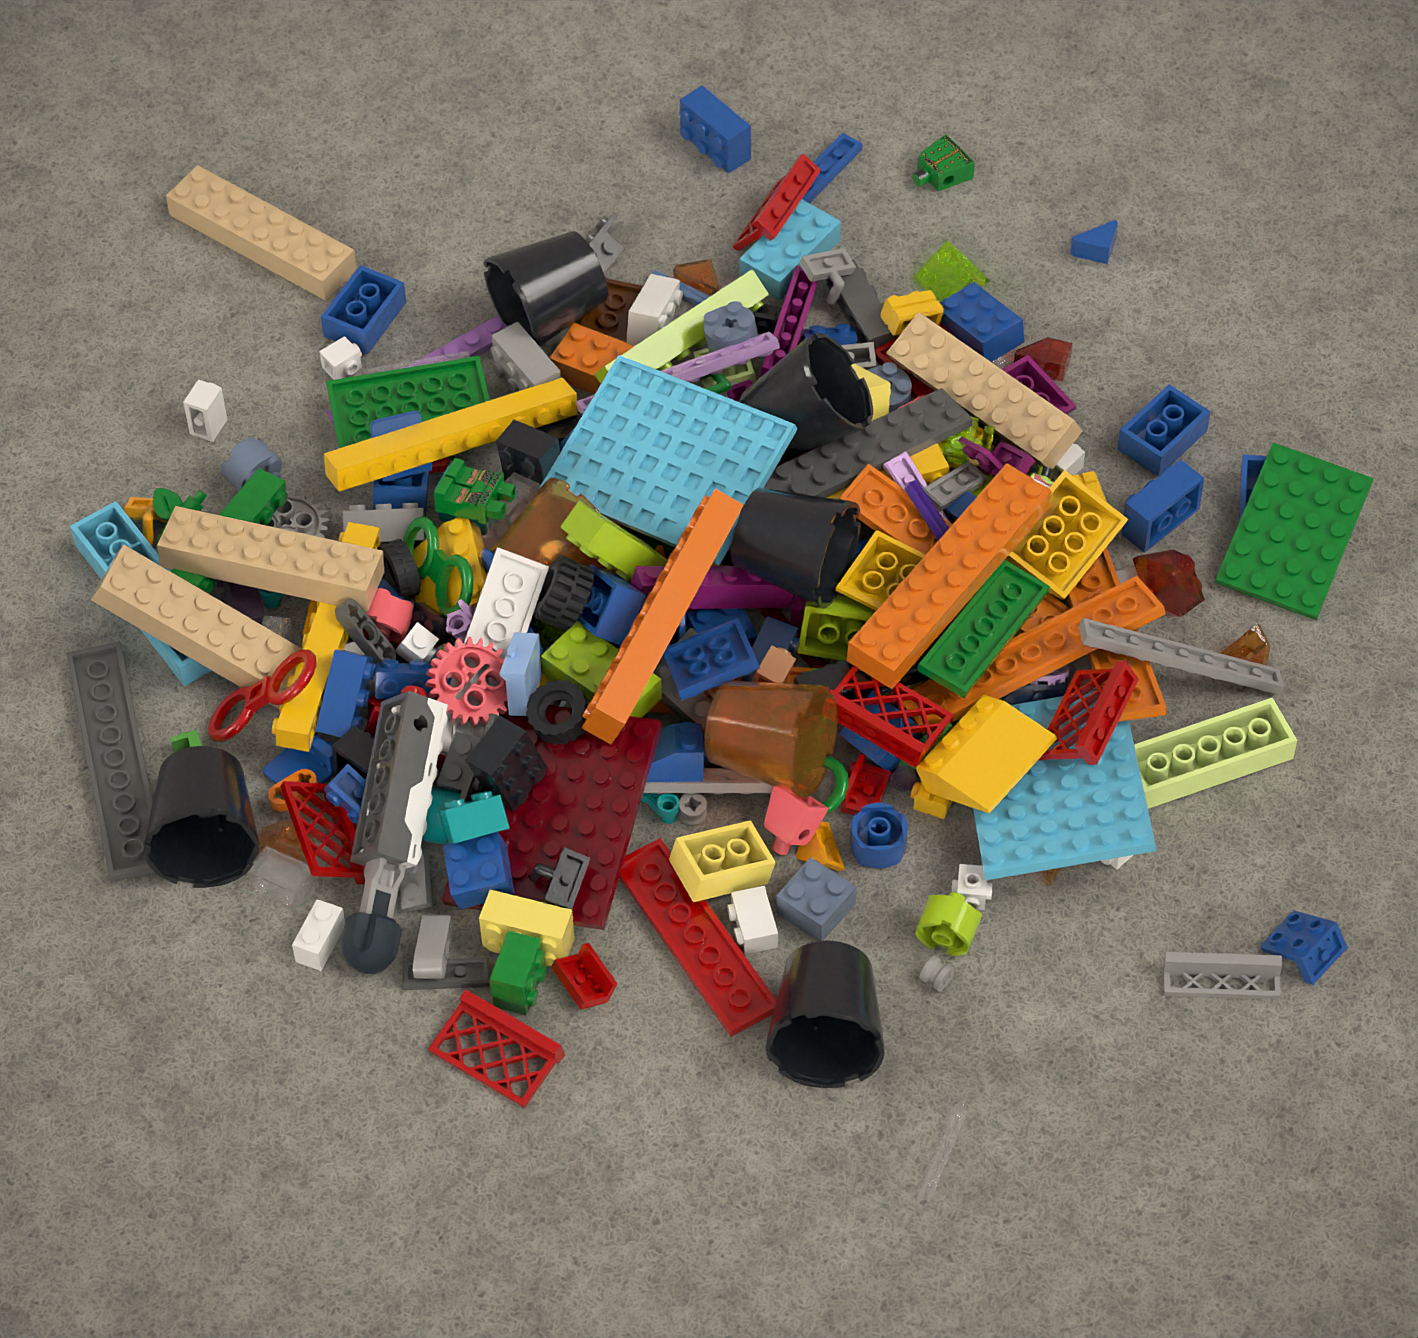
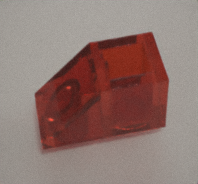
M1047 337L1017 349L1014 355V362L1029 355L1052 380L1063 382L1071 360L1073 343Z

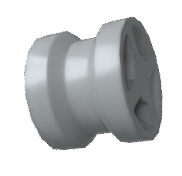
M699 793L683 795L679 801V818L681 822L688 826L701 825L707 817L705 797Z
M934 955L924 965L919 979L925 983H932L933 988L941 992L951 981L955 968L950 964L944 965L941 959Z

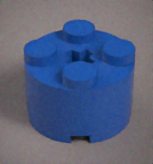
M886 803L868 804L857 815H854L851 821L850 847L852 854L861 866L881 869L897 865L901 862L907 847L908 824L905 816Z

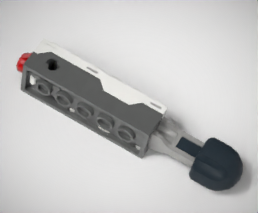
M406 686L401 690V694L381 702L350 859L351 862L365 866V886L360 912L353 913L346 918L342 936V953L351 968L364 974H377L384 971L395 960L399 950L402 928L396 923L395 919H392L398 887L404 877L405 869L416 866L422 855V849L420 848L422 836L427 829V810L432 802L431 789L437 776L436 763L438 755L442 750V732L447 723L446 711L448 705L428 698L426 692L417 686Z

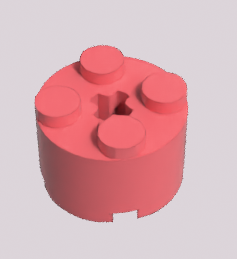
M378 588L366 613L389 642L395 641L399 646L407 635L413 614V604L392 596L386 589ZM363 628V635L369 640L368 632Z

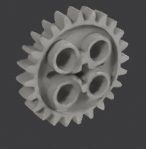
M295 490L287 497L285 504L274 512L271 521L266 525L322 538L329 537V519L327 511L322 508V503H315V497L313 496L306 500L305 492L297 497Z

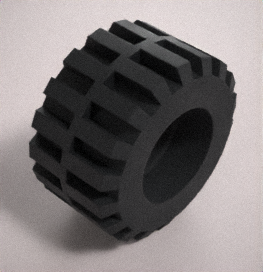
M564 555L557 557L548 568L534 610V618L564 631L569 630L580 617L590 596L594 580L593 569Z

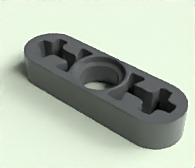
M349 599L337 605L335 609L336 619L361 651L367 656L374 657L373 663H382L383 660L388 659L396 660L394 647L355 600ZM363 628L368 632L369 640L364 637Z

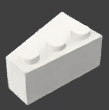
M650 274L629 310L626 343L636 346L670 323L671 318L674 316L676 305L679 306L682 300L683 291L679 290L680 280Z

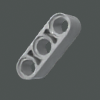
M423 914L413 959L414 978L444 979L453 936L452 915Z

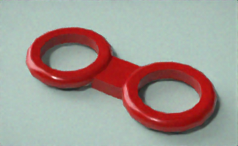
M301 649L294 652L282 661L275 669L271 678L266 676L251 687H242L229 694L219 704L208 725L209 737L214 742L230 740L242 731L255 711L269 702L272 705H283L292 701L304 690L313 677L317 666L316 655L309 649ZM304 662L302 672L295 682L279 693L280 685L289 671L296 665ZM245 699L244 707L239 716L228 727L221 730L222 722L227 713L238 702Z

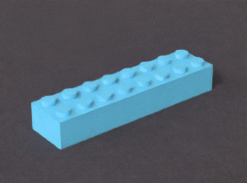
M116 501L70 526L74 545L101 580L123 544L160 565L158 553ZM141 630L184 686L212 671Z

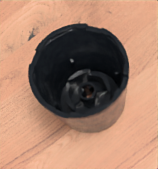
M576 231L490 256L483 263L486 268L488 267V271L484 272L486 286L500 319L506 326L518 322L539 347L608 299L607 281L596 253Z
M815 333L807 337L746 389L740 397V403L793 423L797 427V431L780 461L863 430L872 422L873 402L864 377L859 379L851 366L855 363L852 357L838 342L825 334Z
M757 488L750 494L740 511L732 541V562L736 567L817 607L827 608L836 599L837 593L834 592L836 586L853 563L860 534L861 523L856 521V515H859L860 507L856 502Z
M193 746L176 751L162 763L144 842L145 859L150 868L161 878L177 884L178 881L193 883V888H209L231 883L252 869L253 862L257 855H259V839L243 767L238 759L229 752L216 747Z
M816 941L797 948L786 961L766 1039V1055L769 1062L773 1061L779 1067L778 1072L784 1077L796 1083L817 1088L845 1087V1082L857 1078L860 1081L869 1078L881 1066L885 1052L873 968L869 958L858 948L838 941Z

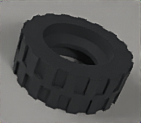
M396 539L379 545L377 550L383 551L384 558L383 578L403 599L418 595L421 587L420 577L414 558L406 543L402 539Z
M567 680L549 681L545 685L539 686L536 692L531 694L530 701L526 706V716L535 734L539 738L541 737L544 742H550L552 745L568 744L567 742L575 741L578 736H582L585 732L582 726L586 718L582 717L589 702L576 684L573 685ZM559 700L568 702L572 707V713L567 721L561 724H552L546 719V710L550 704Z

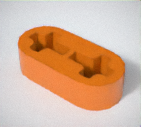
M301 769L273 785L268 791L271 808L279 812L288 810L285 800L276 797L278 795L283 797L280 788L283 781L317 783L315 773L308 769ZM292 791L293 795L299 800L304 801L306 799L298 792Z

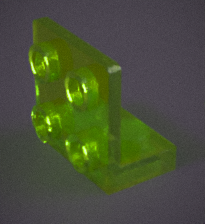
M948 240L914 275V279L926 291L931 290L939 302L965 288L970 283L977 282L984 287L990 281L982 271Z

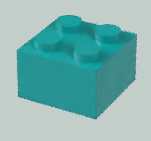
M484 791L471 795L472 801L465 802L464 798L445 802V808L439 809L438 813L446 842L455 844L508 829L509 825L501 796L492 795L491 791Z

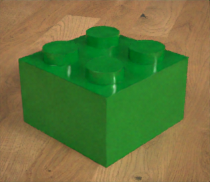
M512 931L507 932L490 977L492 1000L495 1007L527 1015L529 1007L535 1006L538 998V990L536 988L539 982H544L547 973V966L544 965L546 951L542 950L540 938Z

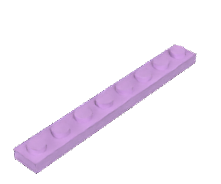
M767 332L742 343L728 346L664 369L661 372L686 382L694 383L700 380V377L707 374L721 373L725 370L724 368L732 365H744L749 359L757 356H768L773 353V350L779 349L780 346L778 339L770 332ZM594 395L576 401L578 411L582 415Z

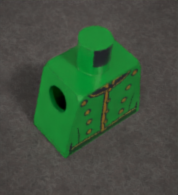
M945 134L919 154L918 171L912 174V179L918 187L929 182L937 191H942L973 179L975 162Z

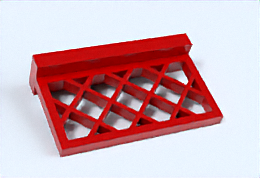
M804 153L796 159L787 174L779 179L732 246L736 251L743 249L763 235L770 241L778 235L821 172V169Z
M1117 661L1114 668L1076 671L1047 728L1057 738L1054 743L1059 741L1060 744L1051 750L1047 749L1038 760L1083 758L1088 765L1098 764L1139 680L1126 661ZM1092 679L1091 681L1080 687L1083 680ZM1107 680L1106 684L1100 687V684ZM1097 687V691L1084 699L1083 696ZM1079 698L1081 699L1079 703H1077L1069 709L1070 705L1073 702H1075ZM1096 702L1095 706L1090 709L1089 706ZM1085 708L1087 709L1085 713H1083L1076 719H1073V716H1075ZM1070 719V723L1058 730L1060 725ZM1086 722L1085 726L1082 729H1079V726ZM1073 730L1077 731L1075 734H1073L1072 736L1063 741V737L1068 735ZM1075 744L1074 747L1076 749H1068L1069 747Z
M854 665L835 690L831 689L827 694L822 713L916 768L923 761L924 755L951 722L954 714L899 682L893 688L895 695L881 696L879 687L887 686L871 677L872 681L857 682L855 674L859 668ZM853 689L857 699L849 700L840 694L842 690ZM860 689H874L876 697L862 699ZM911 700L917 703L918 709L905 710L902 701ZM897 702L899 711L886 712L883 703ZM878 704L880 713L872 714L864 706ZM935 714L943 720L941 723L929 724L926 715ZM921 716L923 725L909 726L907 717ZM902 718L904 727L896 728L889 724L888 719ZM926 732L927 741L923 744L913 738L912 733Z
M283 781L280 788L311 875L354 878L356 884H365V866L350 861L357 825L348 818V812L341 805L337 807L327 799V793L324 789L328 784ZM292 791L298 792L306 799L302 802L293 795ZM314 793H325L324 797L326 802L317 797ZM309 800L322 811L318 814L307 806L306 803ZM299 812H303L314 820L312 824L301 818ZM324 812L332 817L334 825L322 817ZM318 823L330 832L329 835L326 836L316 829L314 825ZM309 833L322 844L318 847L309 840L307 834ZM334 835L340 839L342 847L331 840L330 837ZM324 845L338 854L336 859L322 850ZM316 856L329 864L330 867H319ZM340 857L349 863L350 868H347L338 861Z
M465 989L459 998L461 1003L430 1045L428 1051L525 1108L556 1063L559 1064L564 1058L565 1053L562 1046ZM463 1013L473 1018L474 1027L458 1031L457 1022ZM490 1029L497 1032L498 1041L487 1044L481 1043L480 1032ZM476 1033L478 1046L462 1049L460 1037ZM456 1038L457 1051L445 1053L439 1049L444 1040ZM516 1043L521 1047L522 1055L505 1058L503 1046ZM500 1047L502 1060L485 1063L483 1051ZM480 1053L481 1065L473 1067L465 1065L463 1055ZM540 1057L547 1061L541 1070L529 1072L527 1060ZM523 1061L526 1074L509 1078L507 1065ZM503 1066L506 1079L492 1081L488 1078L487 1069ZM527 1080L529 1088L522 1098L512 1093V1083Z

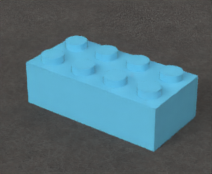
M801 199L774 239L770 241L763 235L739 259L740 277L753 270L769 295L781 301L787 295L796 265L801 266L799 262L802 256L831 251L840 242L841 221Z

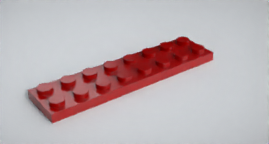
M659 838L625 856L619 879L726 1032L732 1037L773 1015L776 999L705 900L692 901L669 861L670 850L662 839Z

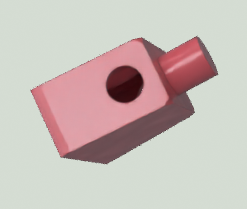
M774 783L764 821V827L776 835L772 850L778 854L787 855L791 845L809 844L825 817L828 808L794 784Z

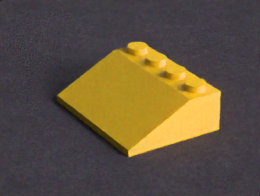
M1065 470L1049 488L1052 490L1049 509L1005 559L1049 585V593L1062 600L1067 597L1128 521L1124 515Z
M457 517L443 523L437 529L439 549L443 550L448 557L459 554L467 559L474 579L470 604L476 609L487 577L480 557L481 551L484 549L480 529L473 520ZM427 538L413 550L414 561L418 568L426 558ZM457 567L451 571L447 583L448 601L452 607L457 603L461 593L462 580ZM429 576L421 579L420 592L415 596L416 602H424L440 612L435 597V583Z
M876 530L836 586V591L877 611L926 554Z
M983 695L923 759L916 769L926 792L990 813L1057 738L1053 733L1007 702Z

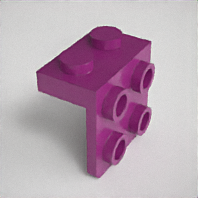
M964 437L958 440L964 447L962 452L970 459H976L979 462L977 467L988 476L992 474L995 477L1006 463L1027 474L1029 468L1035 462L1029 454L1003 441L990 453L987 449Z

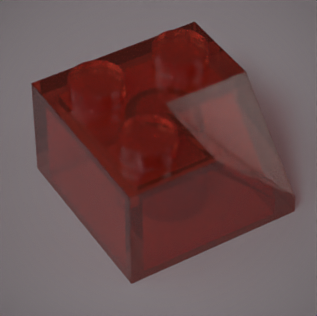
M1172 549L1139 555L1133 558L1138 577L1161 602L1166 611L1182 617L1205 600L1202 592V583L1197 578L1194 569L1195 563L1189 555Z

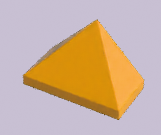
M822 821L810 843L798 846L796 858L807 862L811 857L827 868L843 871L845 867L829 823Z

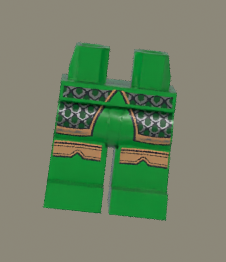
M454 458L445 476H443L434 491L435 510L437 512L470 520L478 519V523L485 525L490 518L502 521L506 513V503L500 502V500L513 502L516 497V485L504 482V473H493L489 470L480 471L465 466L464 460Z

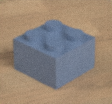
M811 857L776 895V913L818 941H824L856 904V886Z

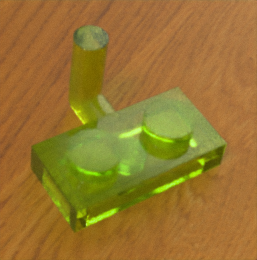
M971 417L973 419L972 427L946 439L943 450L946 461L964 464L969 461V457L962 452L964 447L958 441L961 437L989 450L992 446L995 428L992 425H986L983 437H975L979 418Z

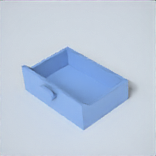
M514 632L499 674L506 681L509 715L526 716V706L530 701V696L536 692L542 677L539 634Z

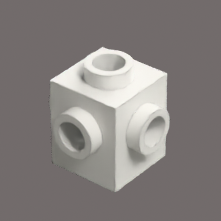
M959 864L958 880H952V892L963 895L966 899L965 902L976 910H985L986 899L991 900L992 883L985 880L983 866Z

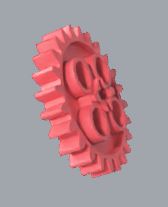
M468 637L465 645L460 639H457L455 648L450 643H447L445 646L446 652L439 650L436 654L438 659H432L430 665L433 668L429 669L426 675L433 679L428 680L426 686L434 689L430 691L428 697H437L436 701L448 705L446 714L448 712L452 714L450 718L451 723L458 717L461 719L462 727L467 720H470L472 727L475 728L478 720L486 726L491 713L498 715V712L502 715L506 713L507 708L505 705L508 706L506 681L499 674L504 659L500 657L503 649H499L496 652L492 651L493 642L484 647L482 638L479 639L477 644H473L472 638ZM464 659L474 660L477 667L469 668L465 664ZM484 665H487L489 668L479 677L477 682L472 684L459 700L455 699V696L465 687L467 682L471 681ZM485 678H494L497 682V686H489L486 683ZM446 679H455L459 687L449 686ZM467 697L477 698L479 706L470 705Z

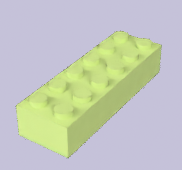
M1269 698L1134 744L1147 808L1149 809L1294 759L1297 739L1274 699Z

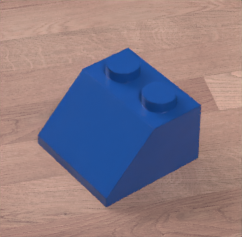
M429 471L418 475L397 478L393 481L383 482L381 478L374 480L373 510H376V504H392V509H402V503H418V508H425L426 517Z

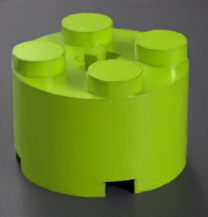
M951 892L949 896L929 895L917 924L916 937L922 944L932 950L935 949V946L948 949L946 953L948 955H965L971 947L982 914L965 902V897L959 893Z

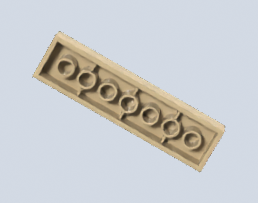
M199 165L166 195L170 216L325 301L357 269L354 249Z
M919 312L886 352L898 366L932 390L936 391L943 388L969 416L1013 447L1029 454L1040 466H1046L1053 470L1082 433V429L1074 419Z
M175 506L157 544L159 564L163 568H174L213 579L333 605H339L352 599L365 612H368L384 574L382 550Z
M124 544L113 558L91 598V601L241 688L251 687L266 676L271 678L275 669L283 660L292 653L302 649ZM295 668L291 669L283 679L279 693L287 689L289 676L295 674ZM272 705L278 709L280 708V705Z

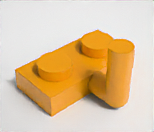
M130 497L124 507L125 513L128 517L142 521L143 536L150 545H153V520L156 519L163 523L167 521L162 520L156 515L153 508V498Z

